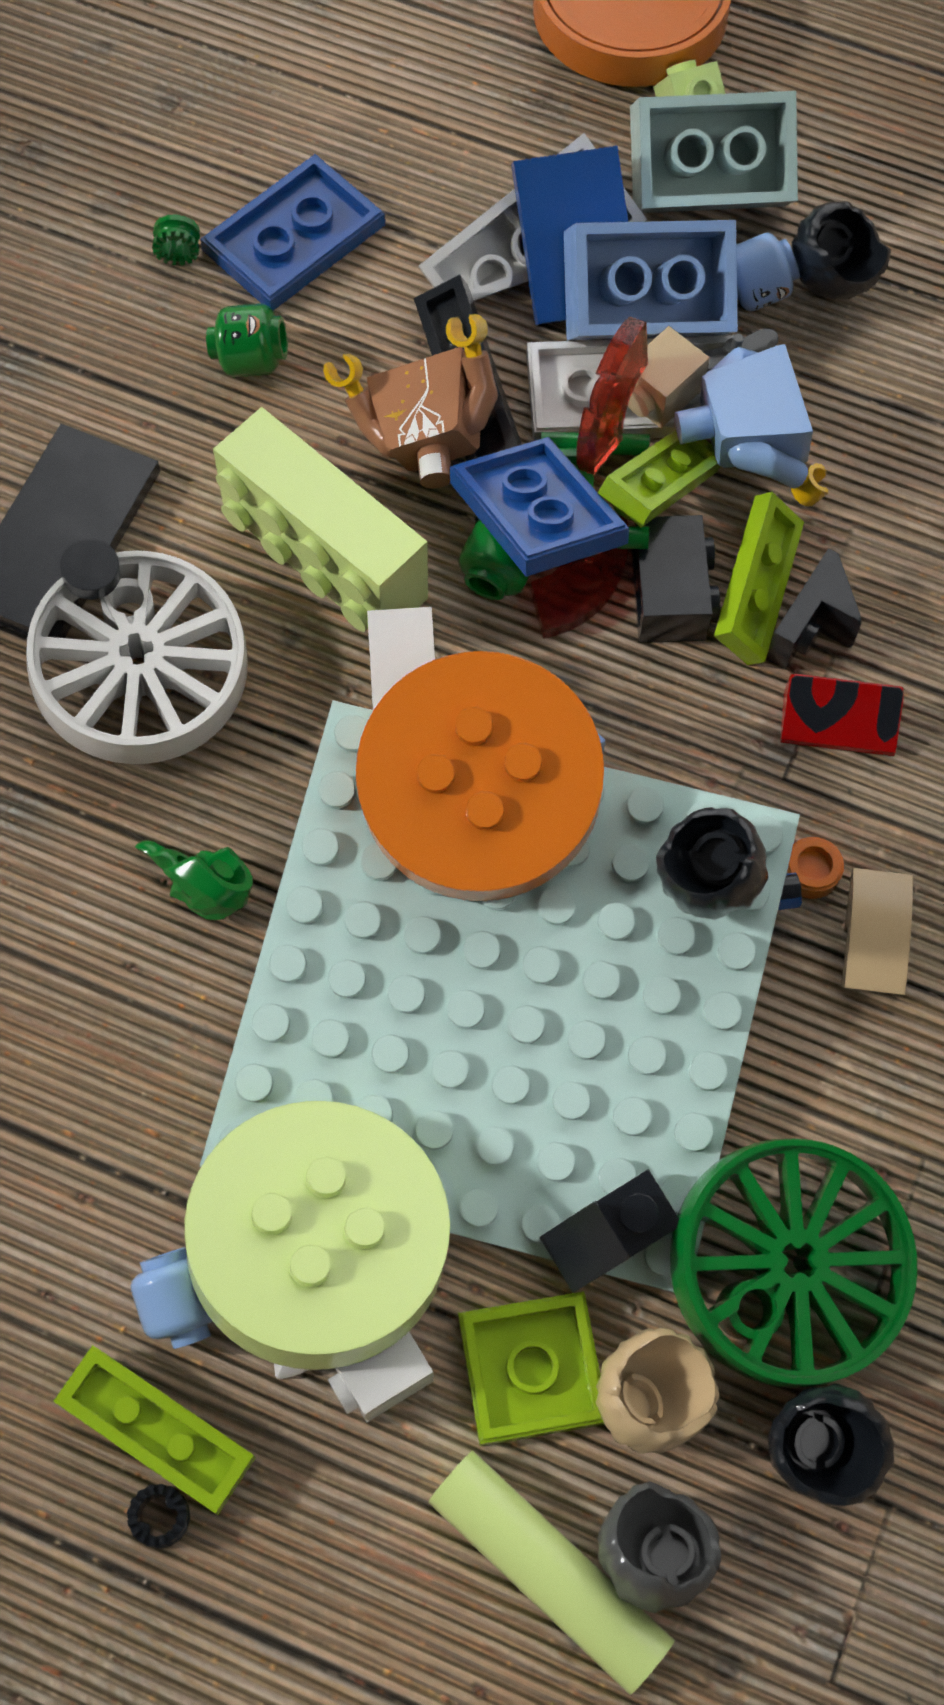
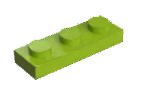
M675 430L609 474L599 489L598 494L611 503L619 515L643 527L717 473L720 465L717 464L712 444L706 439L681 444Z
M774 492L754 497L714 633L715 638L747 665L766 661L804 526V521Z
M94 1345L91 1346L53 1401L216 1515L220 1514L256 1459L251 1452Z

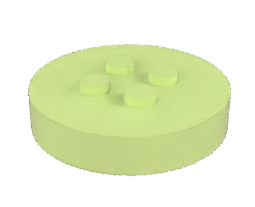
M304 1101L286 1104L267 1110L243 1122L222 1139L204 1161L191 1187L185 1213V1246L188 1270L193 1288L208 1316L230 1340L249 1353L277 1365L297 1369L320 1370L349 1366L380 1354L404 1337L423 1316L437 1291L449 1246L450 1218L446 1194L442 1182L425 1152L407 1133L386 1118L372 1111L340 1102Z

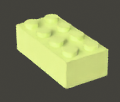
M260 407L213 448L217 469L216 481L220 487L223 502L221 510L226 519L239 531L244 532L247 529L261 540L262 547L274 561L282 565L287 562L297 570L305 585L316 596L324 598L327 595L341 607V611L347 621L361 632L368 630L367 611L419 608L428 599V541L263 407Z

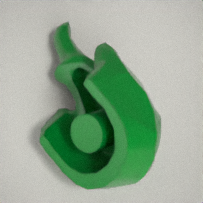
M143 840L135 845L138 851L148 855L164 871L165 875L171 879L173 883L170 897L185 902L189 909L207 920H224L247 904L253 885V876L244 862L230 847L221 848L216 852L202 850L195 856L188 857L179 851L167 849L154 841Z

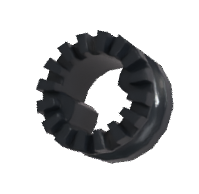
M160 1483L148 1485L145 1489L138 1491L135 1498L133 1497L130 1501L131 1504L127 1510V1524L133 1537L142 1544L157 1549L171 1547L180 1541L187 1532L191 1519L190 1507L184 1496L173 1487ZM166 1497V1506L171 1510L177 1511V1521L173 1525L172 1530L166 1532L165 1535L153 1536L152 1526L141 1521L142 1512L147 1503L154 1498Z

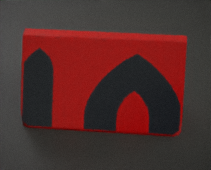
M791 674L784 690L780 743L894 756L903 708L904 688L878 683Z

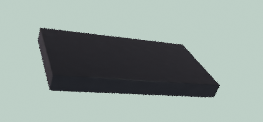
M60 424L0 523V624L28 635L31 620L39 603L49 589L62 578L60 569L61 557L71 544L83 539H98L116 550L161 472L157 460ZM78 598L73 603L82 608L87 599ZM57 620L50 630L48 637L65 638L72 625L64 620Z

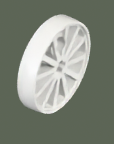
M116 552L120 565V580L117 587L109 595L100 598L104 622L73 603L79 597L73 595L66 588L63 578H60L49 589L39 603L31 620L27 637L26 662L29 683L35 702L48 724L63 739L79 750L94 757L117 763L148 764L166 761L184 755L207 742L226 724L234 713L242 697L247 678L248 662L245 635L237 611L228 595L214 579L198 567L177 557L158 552ZM153 580L177 585L176 590L155 615L151 593ZM197 597L213 609V611L171 628L189 603ZM124 603H136L141 606L138 610L134 611L133 616H126L125 613L115 610ZM57 620H64L94 640L48 637ZM219 631L227 632L232 643L231 650L185 647ZM143 658L144 663L133 664L132 659ZM49 659L89 662L49 680H45L42 674V663ZM182 670L224 671L228 673V676L221 691L216 692ZM94 684H101L75 717L71 716L58 703L60 699ZM163 688L180 692L204 707L205 710L193 720L182 724ZM125 695L121 735L108 734L94 729L93 726L111 703ZM147 695L154 703L168 730L167 732L136 737L139 705L142 696Z

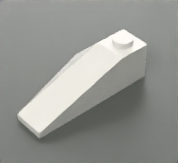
M583 133L558 154L596 148L585 133ZM624 188L628 222H645L647 220ZM515 189L418 266L433 287L460 274L468 284L473 301L529 281Z

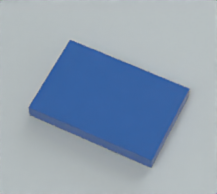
M618 145L517 160L511 163L535 326L566 321L564 231L575 223L628 222Z
M314 154L200 239L201 247L207 256L260 303L267 304L274 311L384 227L385 213L319 156Z
M549 437L450 467L451 485L526 577L628 544L629 527Z

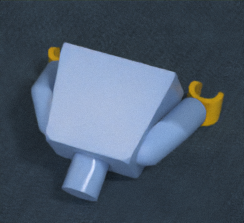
M785 344L777 345L761 352L742 347L734 348L710 371L702 376L701 406L675 412V426L679 442L685 444L710 438L718 465L724 468L736 467L772 478L790 487L794 498L804 506L811 507L829 493L827 488L818 485L826 477L825 467L820 463H815L807 468V465L804 463L808 461L813 429Z

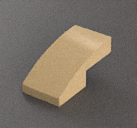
M852 868L845 927H848L841 987L905 995L911 939L913 875Z

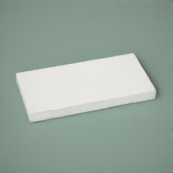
M734 335L691 336L684 338L701 351L724 347L726 341L733 338ZM655 338L527 342L526 355L533 441L541 439V432L650 434V438H664L675 431V416L666 425L659 428L647 417L636 415L627 406L625 400L621 398L625 365ZM701 392L682 410L700 407Z

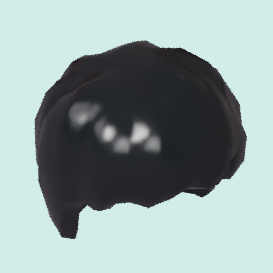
M848 201L827 202L815 206L810 214L800 221L797 234L792 240V252L798 266L799 279L801 283L806 285L818 297L832 300L851 299L863 292H867L877 283L880 275L886 271L890 261L891 249L880 241L874 223L866 217L863 210L853 206Z
M708 807L690 813L683 821L672 827L668 839L663 843L656 855L657 874L661 878L663 892L674 900L682 912L695 917L716 920L726 916L731 911L750 908L768 880L766 848L757 833L756 827L734 809Z
M834 1383L827 1387L805 1389L794 1399L786 1402L780 1413L772 1421L768 1435L771 1465L786 1481L790 1489L798 1494L811 1496L825 1505L844 1507L863 1503L866 1497L878 1491L885 1479V1475L894 1464V1440L890 1432L889 1423L875 1409L871 1399L865 1397L858 1390Z

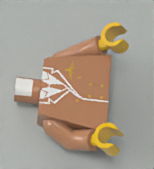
M478 314L469 315V323L472 328L469 338L463 333L462 322L459 317H453L448 320L446 335L448 340L457 348L367 377L368 387L363 388L359 382L362 377L363 367L361 361L356 356L343 354V358L350 369L349 376L345 380L339 377L337 369L331 362L324 364L323 372L328 383L335 387L345 388L348 394L345 402L363 435L384 457L396 459L407 471H419L420 483L426 488L437 489L449 485L451 460L474 454L480 446V431L485 428L498 398L488 351H482L480 345L487 336L488 325L486 320Z

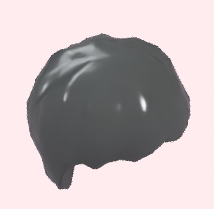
M651 1481L634 1485L627 1494L618 1497L606 1515L597 1538L599 1562L604 1571L611 1577L619 1599L654 1614L663 1609L688 1605L698 1594L708 1588L721 1563L719 1534L711 1517L699 1508L690 1497L683 1494H675Z

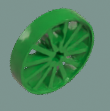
M783 1138L762 1141L738 1149L717 1161L704 1172L685 1197L677 1215L679 1221L677 1228L672 1232L670 1245V1272L675 1297L681 1313L695 1337L712 1356L729 1369L753 1381L772 1386L803 1388L825 1385L844 1379L871 1364L892 1344L901 1331L910 1312L917 1284L918 1262L913 1231L902 1204L890 1186L873 1168L855 1155L839 1147L815 1140ZM766 1156H774L778 1164L781 1203L779 1215L748 1168L749 1163ZM798 1156L813 1159L826 1165L825 1175L804 1216L802 1212ZM847 1177L864 1193L868 1201L847 1217L820 1233L839 1190ZM728 1178L734 1182L756 1217L759 1230L710 1203L713 1195ZM879 1216L886 1233L889 1251L828 1252L829 1248ZM701 1220L741 1241L755 1255L697 1257L695 1255V1247ZM794 1250L797 1253L792 1262L798 1270L797 1273L786 1274L783 1270L788 1263L787 1257L782 1253L783 1251ZM890 1266L891 1279L887 1300L833 1272L829 1268ZM755 1270L756 1274L750 1280L737 1281L727 1285L718 1295L716 1304L707 1309L698 1285L697 1272ZM748 1291L754 1293L763 1305V1317L760 1323L752 1329L741 1322L737 1313L740 1301ZM827 1291L843 1297L872 1313L877 1318L876 1325L861 1344ZM810 1307L818 1315L837 1345L841 1355L840 1360L819 1369L814 1368ZM785 1309L789 1317L792 1356L790 1370L768 1365L761 1360L772 1335L783 1322ZM721 1329L735 1339L747 1340L743 1349L741 1350L730 1341Z

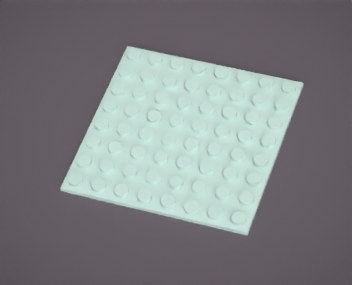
M332 700L199 1167L203 1165L216 1145L231 1131L260 1113L275 1107L304 1101L340 1102L372 1111L401 1128L420 1146L433 1164L442 1182L449 1208L451 1234L553 1260L540 1240V1236L648 1169L678 1215L690 1189L704 1172L720 1159L800 814L604 767L602 798L594 827L580 852L560 873L543 885L510 898L490 901H470L451 898L432 892L406 877L388 860L375 842L368 828L356 785L357 752L364 728L373 710ZM708 807L734 809L741 816L749 820L756 827L767 854L766 868L768 880L751 907L731 911L726 916L716 920L695 917L682 912L674 900L663 892L656 864V855L663 843L668 839L672 827L683 821L690 813ZM702 1220L700 1222L697 1233L695 1247L696 1256L698 1253L700 1240L705 1221ZM672 1232L605 1274L674 1292L670 1272Z

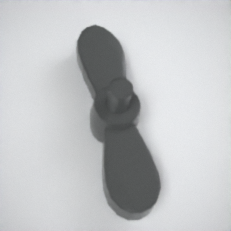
M763 328L749 334L745 338L741 334H735L733 338L726 341L724 347L702 351L710 357L707 372L734 348L742 347L761 352L777 346L778 333L772 329Z

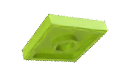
M585 1291L458 1313L480 1447L605 1425L596 1405L598 1396L596 1385L601 1375Z

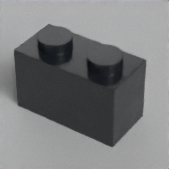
M702 515L657 516L644 525L649 526V548L631 549L639 643L705 641L711 619H719L720 615L718 585L709 586L708 570H714L715 565L714 538L704 536Z

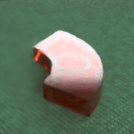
M631 316L625 319L608 345L595 373L599 378L590 396V408L584 407L576 453L578 469L592 475L597 473L623 439V425L629 400L637 381L648 365L647 322Z
M619 516L628 526L627 519L622 516ZM611 549L559 566L550 575L531 581L530 592L543 639L571 631L588 621L606 605L618 588L624 574L628 549Z

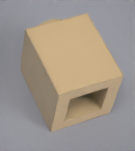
M668 326L625 365L621 398L625 400L627 406L636 415L647 417L659 428H662L675 416V412L681 411L701 392L702 376L707 373L710 357Z

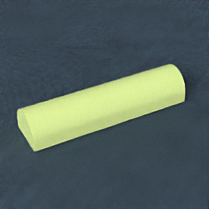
M473 1450L456 1466L429 1499L428 1503L629 1695L634 1693L647 1679L674 1644L675 1640L645 1611L619 1599L612 1580Z

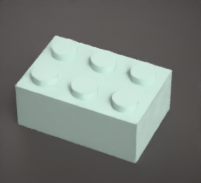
M796 91L639 97L630 106L633 201L642 213L785 207L798 201Z

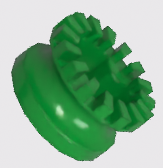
M173 214L160 217L155 222L152 249L153 254L157 255L158 260L163 259L165 264L170 260L172 261L171 265L176 266V262H179L180 266H185V261L191 264L193 260L198 258L200 228L194 220L186 216Z

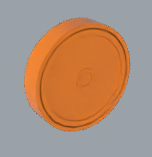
M533 0V15L537 31L543 43L559 61L570 69L602 83L625 87L657 85L668 76L666 69L676 64L695 60L697 66L703 65L715 53L725 35L731 0Z
M472 651L447 655L432 660L405 675L382 697L373 710L364 728L357 752L356 785L359 801L368 828L383 854L400 872L418 885L432 892L461 900L490 901L510 898L533 890L555 877L568 866L586 843L597 819L602 798L604 780L603 752L595 724L586 707L569 686L556 675L529 660L505 653Z

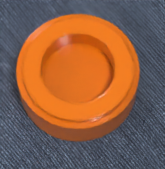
M806 837L795 842L787 873H797L802 897L818 899L832 893L837 887L844 871V860L838 848L830 841L819 837Z

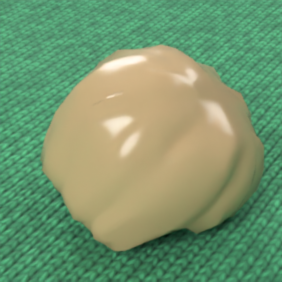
M647 1328L638 1332L630 1339L622 1341L617 1350L602 1363L601 1377L596 1385L598 1391L596 1405L614 1440L618 1444L627 1445L631 1450L640 1454L651 1452L662 1454L677 1448L701 1433L717 1413L716 1403L719 1399V1391L714 1380V1364L709 1359L705 1349L695 1346L689 1335L677 1334L671 1329Z

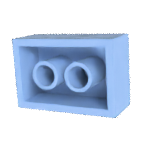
M736 220L575 223L564 231L567 341L656 338L668 326L683 337L718 336L738 332Z

